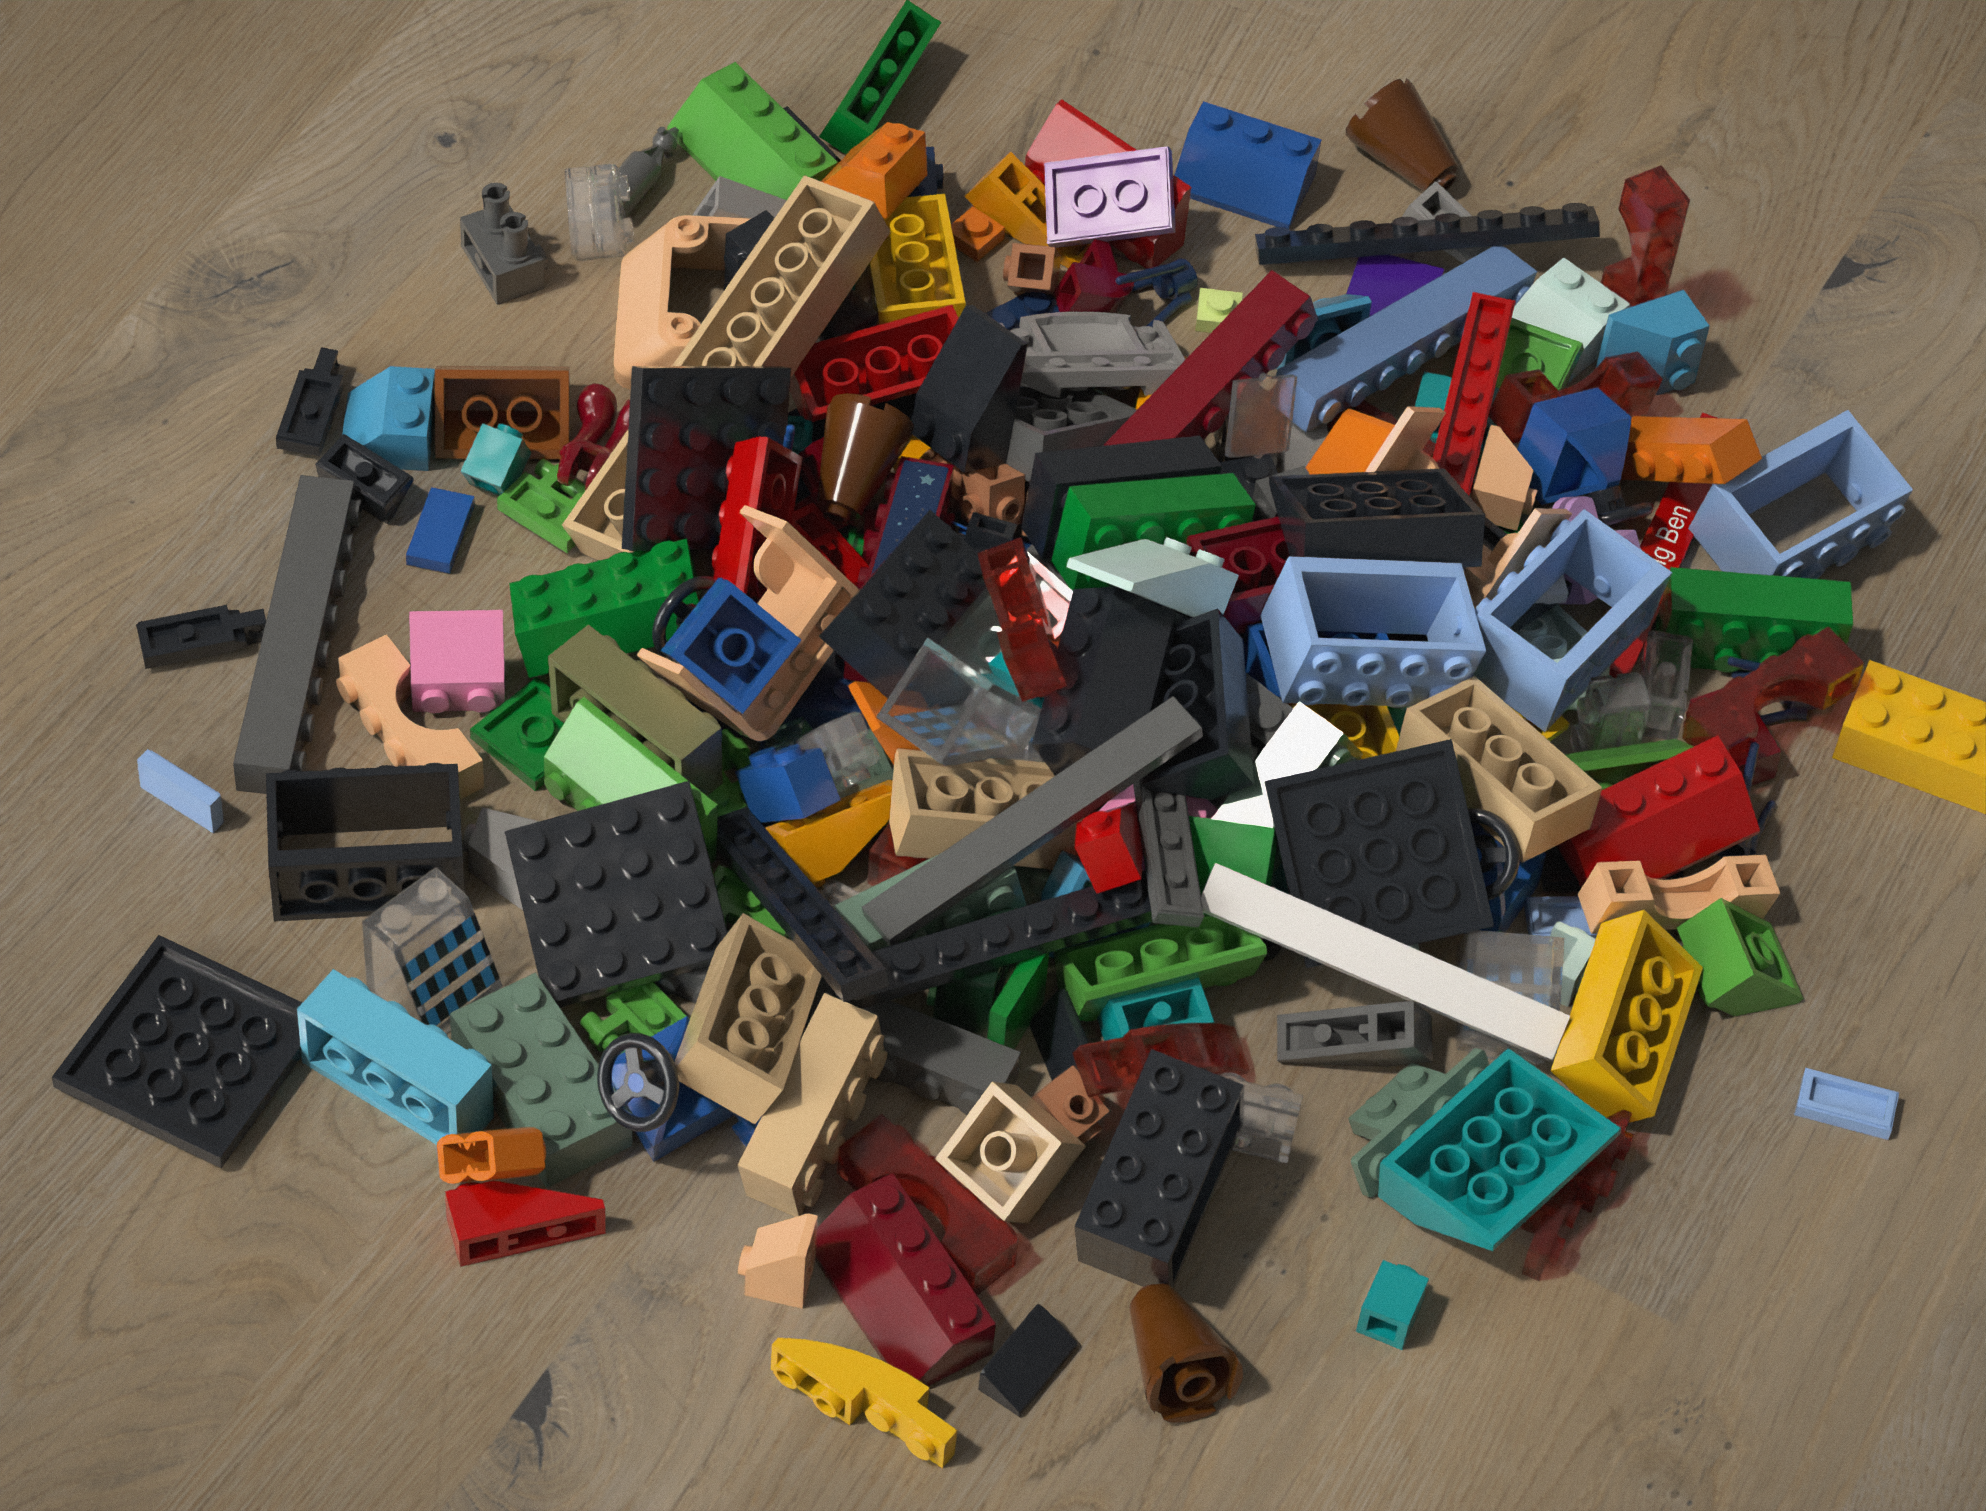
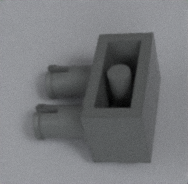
M495 182L486 185L482 189L483 210L460 217L462 249L498 305L544 289V270L548 269V261L541 245H534L530 238L528 220H525L526 216L522 213L514 212L509 205L510 191H506L507 186Z

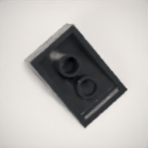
M974 305L965 306L916 394L911 419L914 424L912 434L964 473L1005 464L1028 343Z

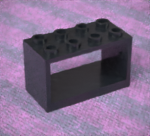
M429 763L426 765L398 767L383 765L377 768H333L320 771L286 770L281 773H266L268 869L274 922L465 911L458 763ZM440 827H447V830L452 832V841L281 850V839H283V836Z
M1151 1049L1074 1226L1079 1262L1142 1287L1150 1284H1168L1174 1288L1244 1123L1243 1084Z

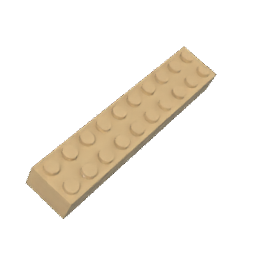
M804 175L672 366H783L791 368L792 377L890 234V230L876 204L871 200ZM628 430L562 524L580 552L596 560L607 559L620 552H635L622 549Z

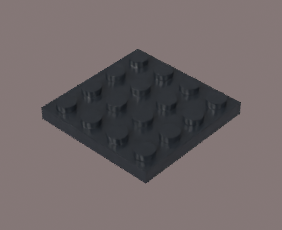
M632 366L622 549L629 551H651L658 543L664 541L675 542L687 539L690 550L715 549L719 545L722 528L719 512L721 504L726 500L729 484L726 474L728 460L733 456L736 442L761 436L769 437L783 445L786 427L788 426L791 368L783 366Z
M1452 739L1264 781L1289 895L1407 946L1494 926ZM1303 956L1306 968L1324 965Z
M689 781L505 831L538 976L559 1008L710 966L716 947L727 935L728 930Z
M158 935L52 1076L53 1087L222 1168L301 1058L297 1008L303 1002Z

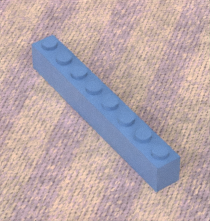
M1503 245L1492 246L1279 368L1267 402L1305 432L1321 423L1327 424L1338 413L1350 406H1358L1367 396L1377 390L1383 391L1387 389L1394 380L1406 373H1414L1423 363L1434 357L1439 358L1443 356L1449 348L1461 342L1473 292L1515 300L1516 305L1533 285L1537 271Z

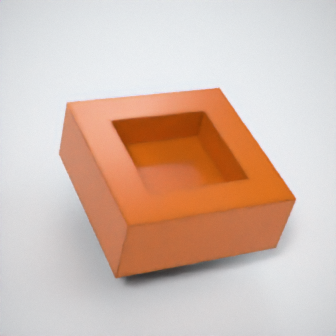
M974 206L951 224L955 248L976 262L1004 240L1005 227Z

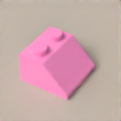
M503 610L409 612L413 712H488L495 710L505 702Z

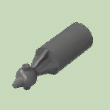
M659 127L657 129L658 132L653 137L652 147L641 151H634L625 159L593 197L594 208L601 217L615 224L624 222L660 179L663 157L671 158L673 156L672 153L677 148L678 128L673 127L666 130L665 127Z

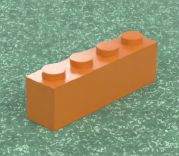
M1633 416L1621 480L1726 484L1756 464L1762 457L1747 419Z

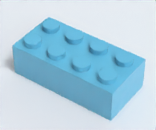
M333 969L297 1008L302 1063L437 1145V1142L442 1137L449 1134L483 1131L494 1118L492 1065L485 1056L475 1049H465L453 1042L439 1027L435 1025L427 1026L410 1016L408 1011L395 1001L387 1002L372 993L361 980L355 977L347 978Z

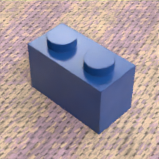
M795 744L776 752L775 747H770L750 755L749 760L751 764L735 771L749 810L760 823L803 819L841 800L821 748L802 750L800 744Z

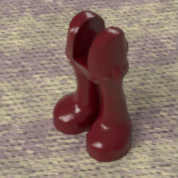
M596 383L587 385L581 391L576 407L582 427L578 435L572 441L563 445L559 451L561 459L557 472L558 482L562 485L570 486L579 470L589 472L585 491L629 427L630 399L625 402L620 410L614 431L604 447L597 445L615 422L617 401L609 388Z

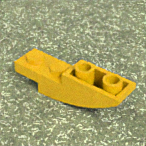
M777 1338L772 1344L771 1370L776 1378L784 1386L790 1389L797 1388L813 1399L816 1407L825 1415L833 1418L837 1416L850 1426L863 1412L874 1427L883 1432L890 1431L903 1440L916 1457L925 1461L931 1460L942 1469L955 1455L957 1429L927 1409L929 1387L909 1374L882 1360L830 1343L806 1339Z

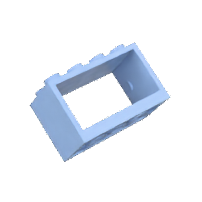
M1847 410L1762 456L1760 461L1726 484H1712L1688 529L1694 534L1695 538L1722 571L1818 579L1824 573L1825 568L1834 563L1837 567L1843 566L1857 555L1859 549L1866 545H1869L1870 548H1875L1883 543L1892 533L1889 529L1892 523L1899 519L1906 511L1904 504L1913 489L1850 411ZM1826 473L1856 512L1779 554L1749 514Z
M1585 509L1571 522L1564 519L1553 532L1550 538L1551 542L1545 548L1538 545L1526 559L1524 569L1519 574L1514 571L1510 572L1500 584L1497 595L1492 600L1487 597L1484 598L1475 608L1486 653L1473 676H1476L1506 704L1544 732L1648 628L1672 574L1666 567ZM1565 573L1612 608L1556 663L1511 630L1510 627Z
M1289 556L1260 615L1282 703L1301 702L1305 705L1343 704L1348 706L1411 707L1471 678L1486 653L1461 563ZM1317 631L1427 635L1428 642L1318 638Z

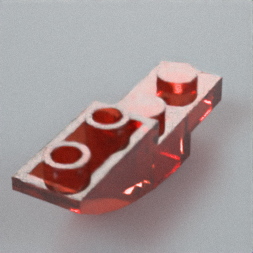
M1178 1023L1131 1029L1122 1038L1079 1045L1072 1053L1088 1097L1134 1089L1151 1049L1225 1078L1244 1075L1250 1071L1235 1027L1217 1023Z
M1623 1109L1607 1117V1119L1621 1128L1620 1135L1521 1225L1520 1229L1535 1234L1529 1246L1521 1274L1540 1281L1547 1264L1556 1267L1567 1241L1560 1237L1564 1226L1573 1229L1581 1209L1592 1213L1599 1196L1608 1199L1618 1175V1171L1611 1168L1616 1158L1625 1161L1635 1134L1627 1131L1632 1112Z

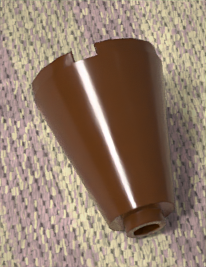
M1406 78L1405 83L1401 79H1397L1384 86L1364 103L1369 108L1366 114L1360 119L1355 113L1346 127V136L1352 143L1422 191L1427 190L1434 182H1437L1447 190L1456 181L1457 176L1455 172L1458 169V164L1418 91L1409 79Z
M849 393L835 395L826 411L817 506L823 511L822 515L825 519L839 525H846L849 521L859 520L911 441L914 430L913 422L903 412L887 403L884 410L870 406L872 398L864 395Z
M1150 1284L1141 1288L1132 1299L1129 1309L1145 1396L1149 1407L1154 1413L1155 1411L1160 1413L1165 1421L1171 1423L1191 1422L1209 1416L1216 1411L1213 1405L1225 1394L1228 1400H1230L1237 1393L1241 1385L1243 1366L1238 1356L1172 1286L1168 1284Z

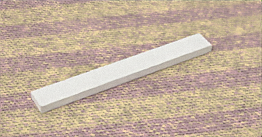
M1217 863L1214 864L1201 894L1203 912L1407 1001L1414 1000L1421 1007L1549 1062L1553 1060L1570 1016Z

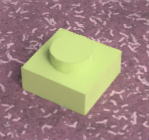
M1200 288L1195 331L1211 333L1242 301L1243 293Z

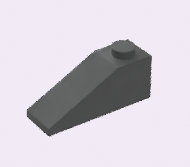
M1414 1000L1277 1015V1061L1283 1064L1378 1067L1409 1065L1410 1063L1433 1062L1432 1016Z

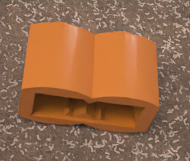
M534 1127L449 1134L437 1142L440 1178L447 1183L455 1184L535 1176L545 1169L546 1145L542 1132Z

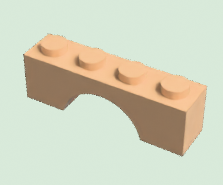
M387 634L338 658L340 678L336 679V684L342 698L346 703L350 704L353 702L356 705L366 730L371 735L377 733L384 743V749L389 760L395 767L400 765L418 766L429 763H458L460 799L484 788L483 760L459 728L449 730L425 728L413 723L401 712L402 704L412 694L411 668Z
M1766 855L1723 857L1711 867L1697 874L1672 880H1659L1646 876L1640 861L1598 862L1578 893L1591 934L1598 933L1603 922L1641 910H1645L1665 930L1677 929L1678 926L1720 898L1763 919L1780 895Z

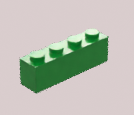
M906 0L819 137L847 155L852 148L870 136L942 22L909 0Z

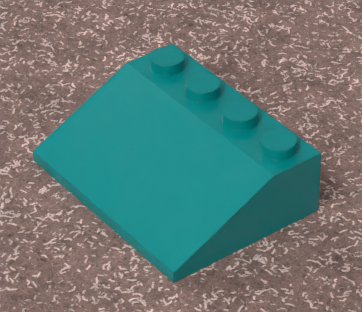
M1508 1048L1380 1162L1378 1197L1418 1226L1494 1251L1620 1135L1621 1128Z

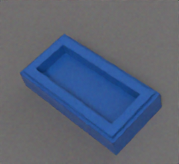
M431 487L406 553V565L451 573L475 507L474 496Z

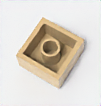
M992 1081L935 1160L1003 1221L1029 1223L1086 1146L1017 1085Z

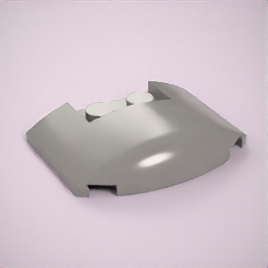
M1105 312L1036 314L1020 317V328L1010 330L1028 343L1021 382L1039 392L1060 398L1061 388L1073 391H1084L1089 387H1110L1116 390H1127L1131 386H1140L1144 395L1148 396L1161 386L1185 361V358L1164 322L1153 320V328L1149 326L1136 327L1130 323L1131 315Z

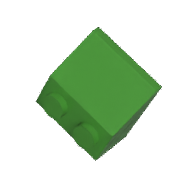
M1720 898L1677 927L1684 944L1682 947L1703 967L1697 990L1702 1000L1710 1008H1717L1732 1016H1739L1794 1005L1804 999L1770 922Z

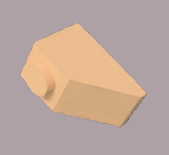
M1490 426L1470 498L1482 510L1485 517L1495 525L1517 531L1521 515H1531L1537 490L1529 488L1533 474L1532 467L1498 426Z
M808 1213L758 1228L753 1247L744 1245L738 1266V1274L745 1276V1296L803 1309L815 1268L817 1215Z

